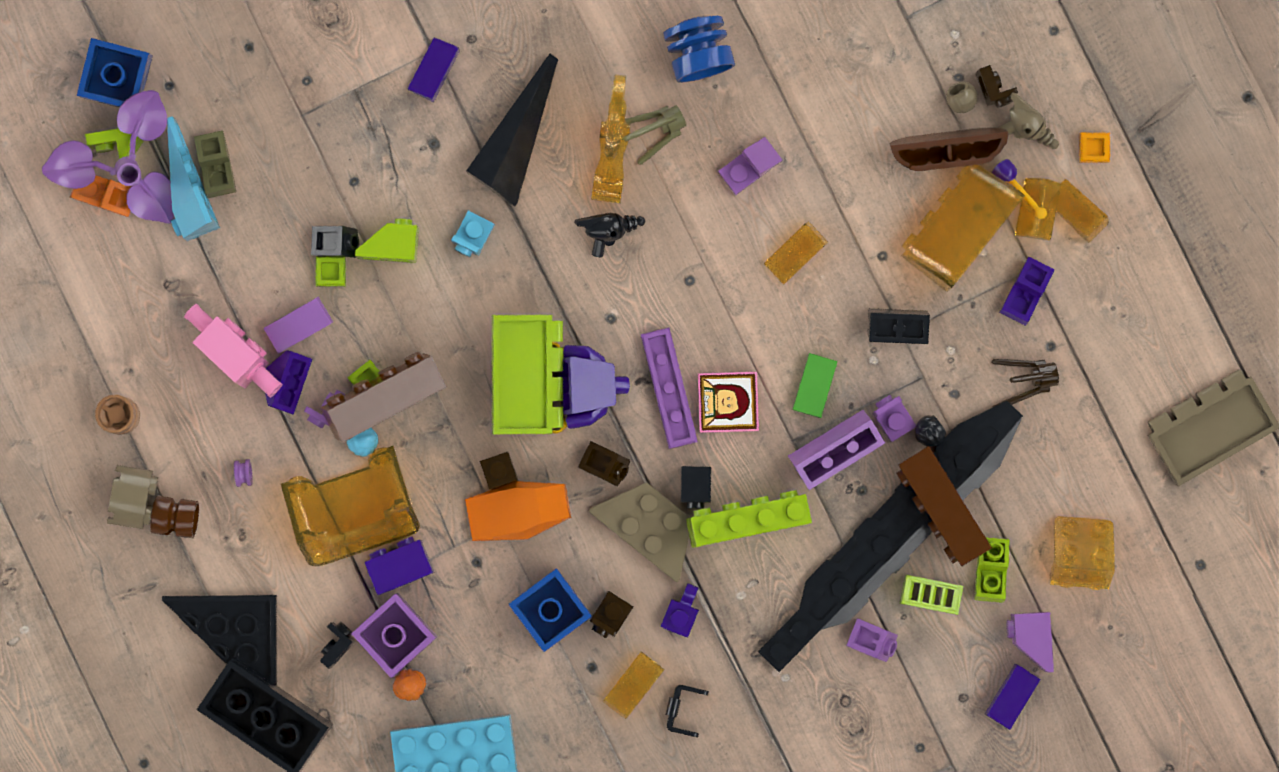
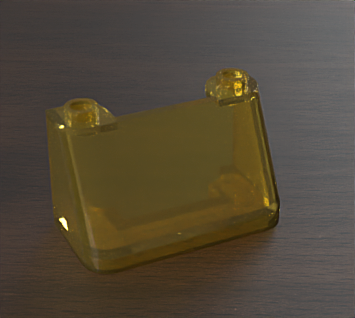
M394 446L374 450L368 458L369 467L314 485L312 480L303 476H296L288 482L281 484L297 545L309 565L323 566L406 538L419 531L420 522Z

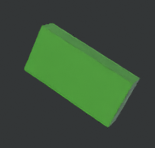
M809 353L792 410L817 418L822 417L838 361Z

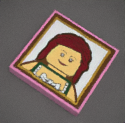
M757 372L698 374L700 433L759 431Z

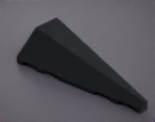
M551 53L466 170L467 174L491 189L492 192L516 207L519 201L545 104L558 64V59Z

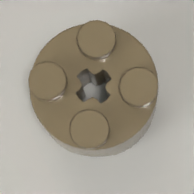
M117 465L116 471L121 472V476L113 480L108 512L114 513V517H108L107 524L143 529L144 524L149 525L151 523L153 506L148 505L149 495L156 494L158 477L153 476L152 470Z

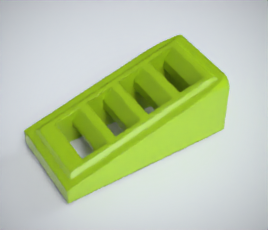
M905 575L900 604L958 615L964 586ZM914 582L920 583L917 601L911 600ZM926 585L931 586L928 603L923 602ZM937 587L942 588L939 605L934 604ZM948 589L954 590L951 607L945 606Z

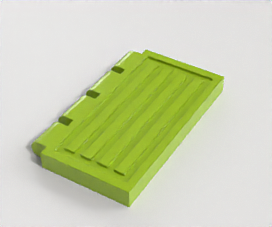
M492 315V434H552V428H563V407L552 406V401H563V377H552V371H563V347H552V342H563V321H552V315Z

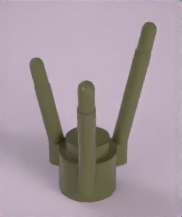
M677 105L671 108L665 106L657 111L625 119L626 124L656 118L657 121L624 136V141L637 138L659 127L663 134L669 132L666 137L638 160L639 165L650 159L672 139L682 135L680 129L686 127V121Z

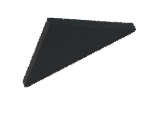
M277 595L162 596V601L224 663L227 664L229 660L237 658L277 685Z

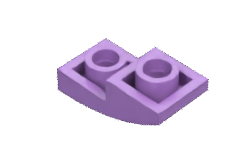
M318 296L263 329L279 354L333 323V320Z

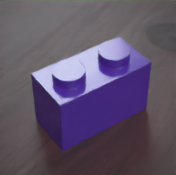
M412 536L397 542L398 549L387 553L386 548L369 554L371 560L364 563L377 595L384 594L435 573L422 540L414 541Z

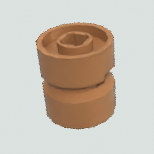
M109 395L97 404L95 419L104 431L117 435L128 434L138 426L140 410L137 404L129 398L120 395Z

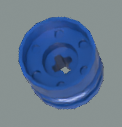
M722 16L691 18L663 32L665 41L673 42L667 46L668 53L683 54L672 61L676 82L683 83L704 79L735 67L731 46L716 45L717 42L727 37L726 30H717L724 25Z

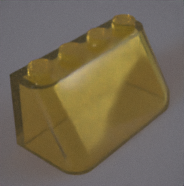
M980 165L963 167L956 176L960 181L953 190L948 186L938 199L942 205L935 213L929 210L920 222L923 229L917 236L911 233L901 246L905 249L901 256L946 292L957 283L1025 196L1018 189Z

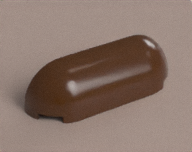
M976 128L909 136L892 141L890 148L895 159L901 165L913 171L985 164L994 160L1007 144L1008 131L1002 128Z

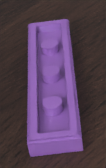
M670 328L641 334L669 449L698 442Z

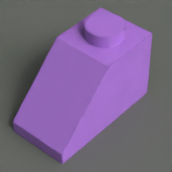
M1050 612L1011 614V620L1006 622L1007 637L1012 638L1013 644L1044 672H1054Z

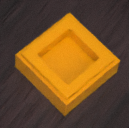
M1081 132L1079 134V163H1109L1110 133Z

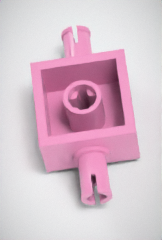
M198 304L193 305L186 312L184 318L201 332L192 343L236 384L246 389L253 381L270 398L280 390L283 384L265 369L269 364L264 358L267 352L250 338L247 341L242 338L246 333L235 322H232L229 318L223 321L219 317L213 320Z

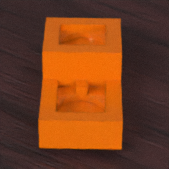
M95 175L94 181L88 186L78 189L72 188L70 194L72 199L125 217H129L131 212L126 198L130 186Z

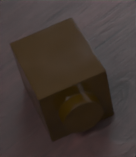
M509 452L480 461L490 490L519 481Z

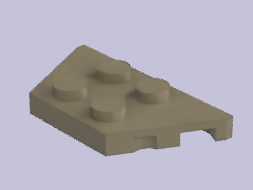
M646 482L590 508L588 512L675 582L680 580L689 539L686 519L690 517Z

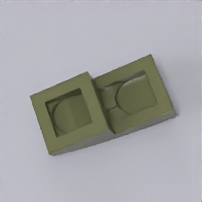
M223 130L195 136L198 163L201 167L207 198L235 193L236 186Z

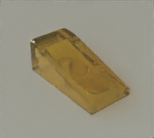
M1067 179L1045 198V201L1088 243L1109 224L1108 216Z
M807 222L764 264L785 284L825 247L828 241L810 222Z

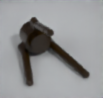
M1045 359L1038 361L992 360L994 365L1034 367L1031 369V374L1015 376L1009 379L1011 383L1032 380L1033 386H1038L1005 400L1011 405L1039 393L1050 392L1051 386L1059 384L1058 369L1054 362L1046 363Z

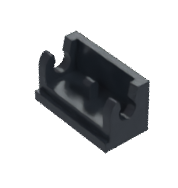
M868 308L869 342L929 343L930 314L928 311Z

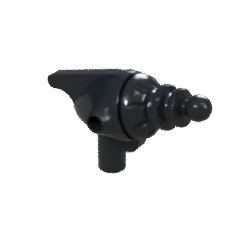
M605 213L579 218L574 223L578 227H585L586 235L595 239L592 256L601 258L604 254L605 245L612 246L616 240L624 236L625 231L629 233L632 229L636 230L637 225L643 226L645 218L642 216L635 218L634 215L630 217L625 215L622 218L617 213Z

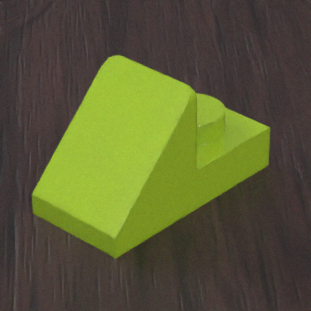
M119 128L85 134L87 146L92 150L96 149V153L113 151V146L117 145L119 159L129 156L132 134L123 133ZM138 136L136 138L135 153L144 142Z

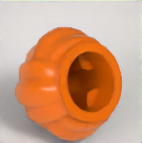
M412 669L401 670L393 683L394 694L403 700H418L426 687L425 676L421 672Z

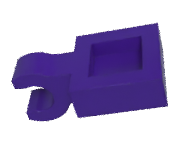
M687 583L680 602L671 599L660 627L688 638L699 612L698 609L691 607L699 587Z

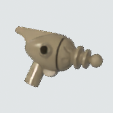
M1012 93L1011 100L1014 102V106L1010 109L1011 121L998 128L1007 130L1008 135L1014 132L1016 138L1037 139L1038 143H1043L1044 146L1049 145L1051 149H1057L1059 142L1054 139V134L1051 133V130L1049 128L1046 129V121L1043 116L1019 95Z

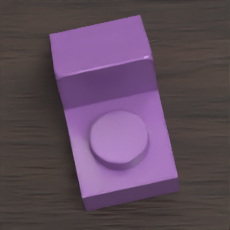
M766 137L744 149L742 154L720 169L718 173L736 196L783 160Z

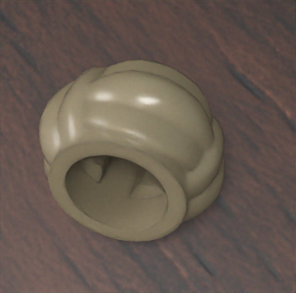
M956 83L947 91V104L956 113L971 111L977 102V91L970 83Z

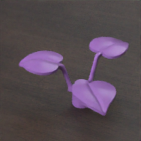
M148 90L134 94L119 108L116 119L117 126L121 132L132 135L130 138L129 156L120 158L116 162L115 167L112 168L99 161H92L91 149L86 144L75 140L64 142L56 147L42 167V173L49 180L58 185L75 189L91 184L95 179L93 166L99 167L111 175H117L121 184L131 186L126 198L128 208L134 215L145 220L159 221L170 224L171 220H173L171 181L167 176L156 171L148 173L142 180L141 170L135 160L137 136L144 141H151L161 136L167 126V113L157 91Z

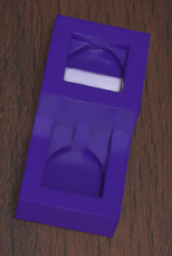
M1028 256L999 313L1026 326L1055 269Z

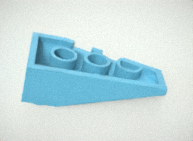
M171 116L167 118L172 212L175 219L171 220L177 236L182 235L186 241H190L217 230L220 226L205 194V189L178 122Z

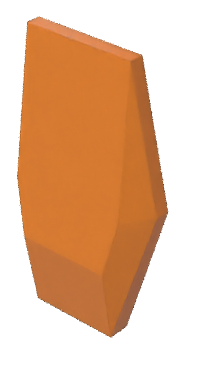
M515 481L465 499L472 541L530 539L572 518L566 484Z

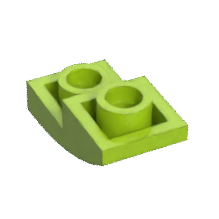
M986 537L992 549L977 557L974 600L1004 603L1006 599V576L1009 565L1010 539Z

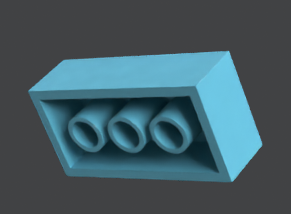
M511 714L396 729L390 732L395 772H518Z

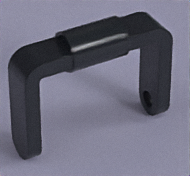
M678 685L675 688L673 698L669 697L665 714L668 715L667 728L671 732L698 738L699 733L673 727L681 702L679 697L681 690L707 696L709 691Z

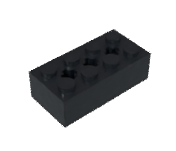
M237 658L229 660L196 709L287 772H301L333 725V723ZM243 694L246 697L245 701H247V704L239 707L236 704L238 699L235 698V695ZM267 710L271 714L269 717L272 719L263 723L260 720L263 716L259 715V713ZM292 727L295 730L296 738L293 737L288 740L285 738L287 733L284 732V728L289 729Z

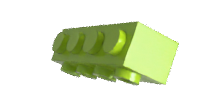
M797 490L779 493L781 498L779 500L769 501V497L764 496L751 499L752 505L740 507V502L722 505L723 511L712 513L711 508L693 511L694 517L686 519L691 546L694 548L810 524L812 519L807 495H798Z

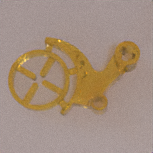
M615 74L608 118L606 121L601 122L599 136L601 153L594 174L591 200L621 203L624 182L623 157L629 142L624 141L623 137L630 134L631 125L627 124L625 120L627 109L624 100L625 75Z

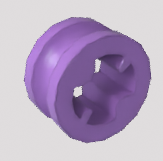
M250 459L245 460L244 463L234 461V476L237 487H241L243 483H246L248 486L253 484Z

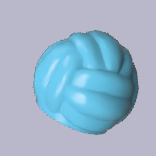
M369 428L350 438L346 443L349 450L355 455L366 457L373 453L377 447L378 435L372 428Z

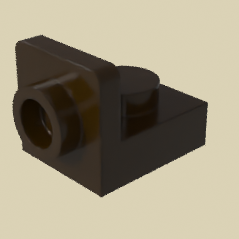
M991 65L980 68L975 73L987 106L993 104L996 105V108L1006 106L1013 102L1011 94H1018L1017 87L1000 92L999 88H1002L1001 79L997 71H992Z
M590 441L578 468L618 487L628 474L630 460Z
M608 591L590 619V622L594 624L592 630L604 638H607L609 634L615 637L634 606Z

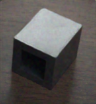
M681 467V503H687V508L704 509L705 503H711V467Z

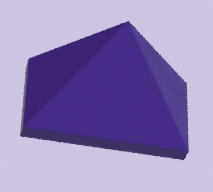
M287 350L265 368L283 384L280 390L271 398L265 393L268 406L294 415L313 359Z

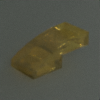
M641 651L604 698L603 702L627 719L665 669Z

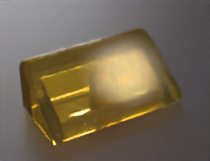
M1025 178L1023 189L1039 207L1046 209L1047 215L1043 219H1038L1035 216V210L1022 197L1015 231L1016 236L1051 240L1061 187L1060 183L1050 179Z

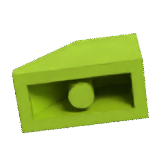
M395 219V223L385 224L356 249L355 256L357 259L416 263L419 227L412 225V220Z

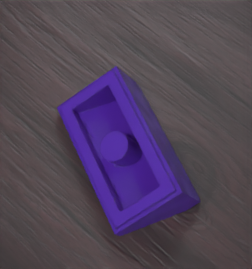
M434 37L407 89L434 103L460 52L459 47Z
M1014 664L985 715L1010 730L1041 679L1018 664Z

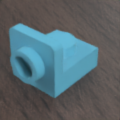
M468 211L456 235H453L451 239L452 243L456 244L455 250L468 257H471L472 253L479 256L495 224Z

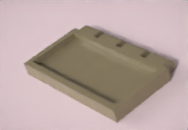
M1240 369L1221 379L1226 389L1224 392L1218 383H1214L1196 394L1201 405L1197 406L1193 398L1190 397L1171 408L1170 410L1175 420L1172 421L1167 412H1164L1147 422L1152 431L1148 437L1177 486L1186 483L1279 429L1277 419L1251 376L1245 378Z

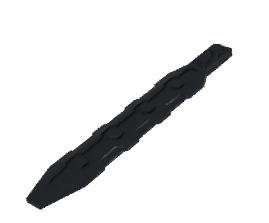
M1008 401L958 424L945 437L944 441L935 447L936 451L933 454L962 500L975 488L978 489L1000 467L1023 417ZM901 482L894 490L895 493L871 518H866L853 532L854 535L830 560H826L806 580L799 609L757 651L778 672L820 630L848 623L869 602L868 598L892 573H897L910 559L909 556L932 533L928 525L932 519L927 511L921 513L912 500L916 493L911 485L905 488Z

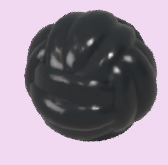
M934 415L924 416L918 421L917 428L915 429V437L918 442L924 446L934 447L944 441L946 431Z

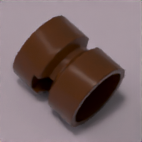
M156 496L151 514V533L170 535L174 531L176 537L194 539L199 519V501L181 499L178 503H175L171 497Z

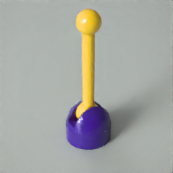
M1005 159L997 164L991 172L995 180L1003 185L1012 184L1035 210V216L1038 219L1045 218L1047 215L1046 209L1039 207L1016 181L1017 169L1009 159Z

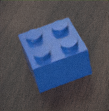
M91 38L77 96L120 108L129 97L144 91L153 56L144 51Z
M557 568L509 603L511 609L543 652L547 651L592 617V614Z

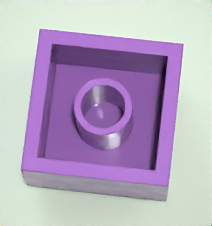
M395 593L351 633L390 678L397 675L438 637L399 593Z

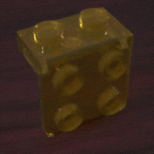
M1056 517L1054 520V562L1050 572V585H1059L1064 588L1073 586L1087 587L1092 590L1109 589L1115 572L1113 523L1110 520Z

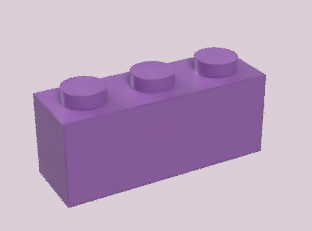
M861 410L788 455V457L810 490L879 448L885 442L870 417L864 410Z

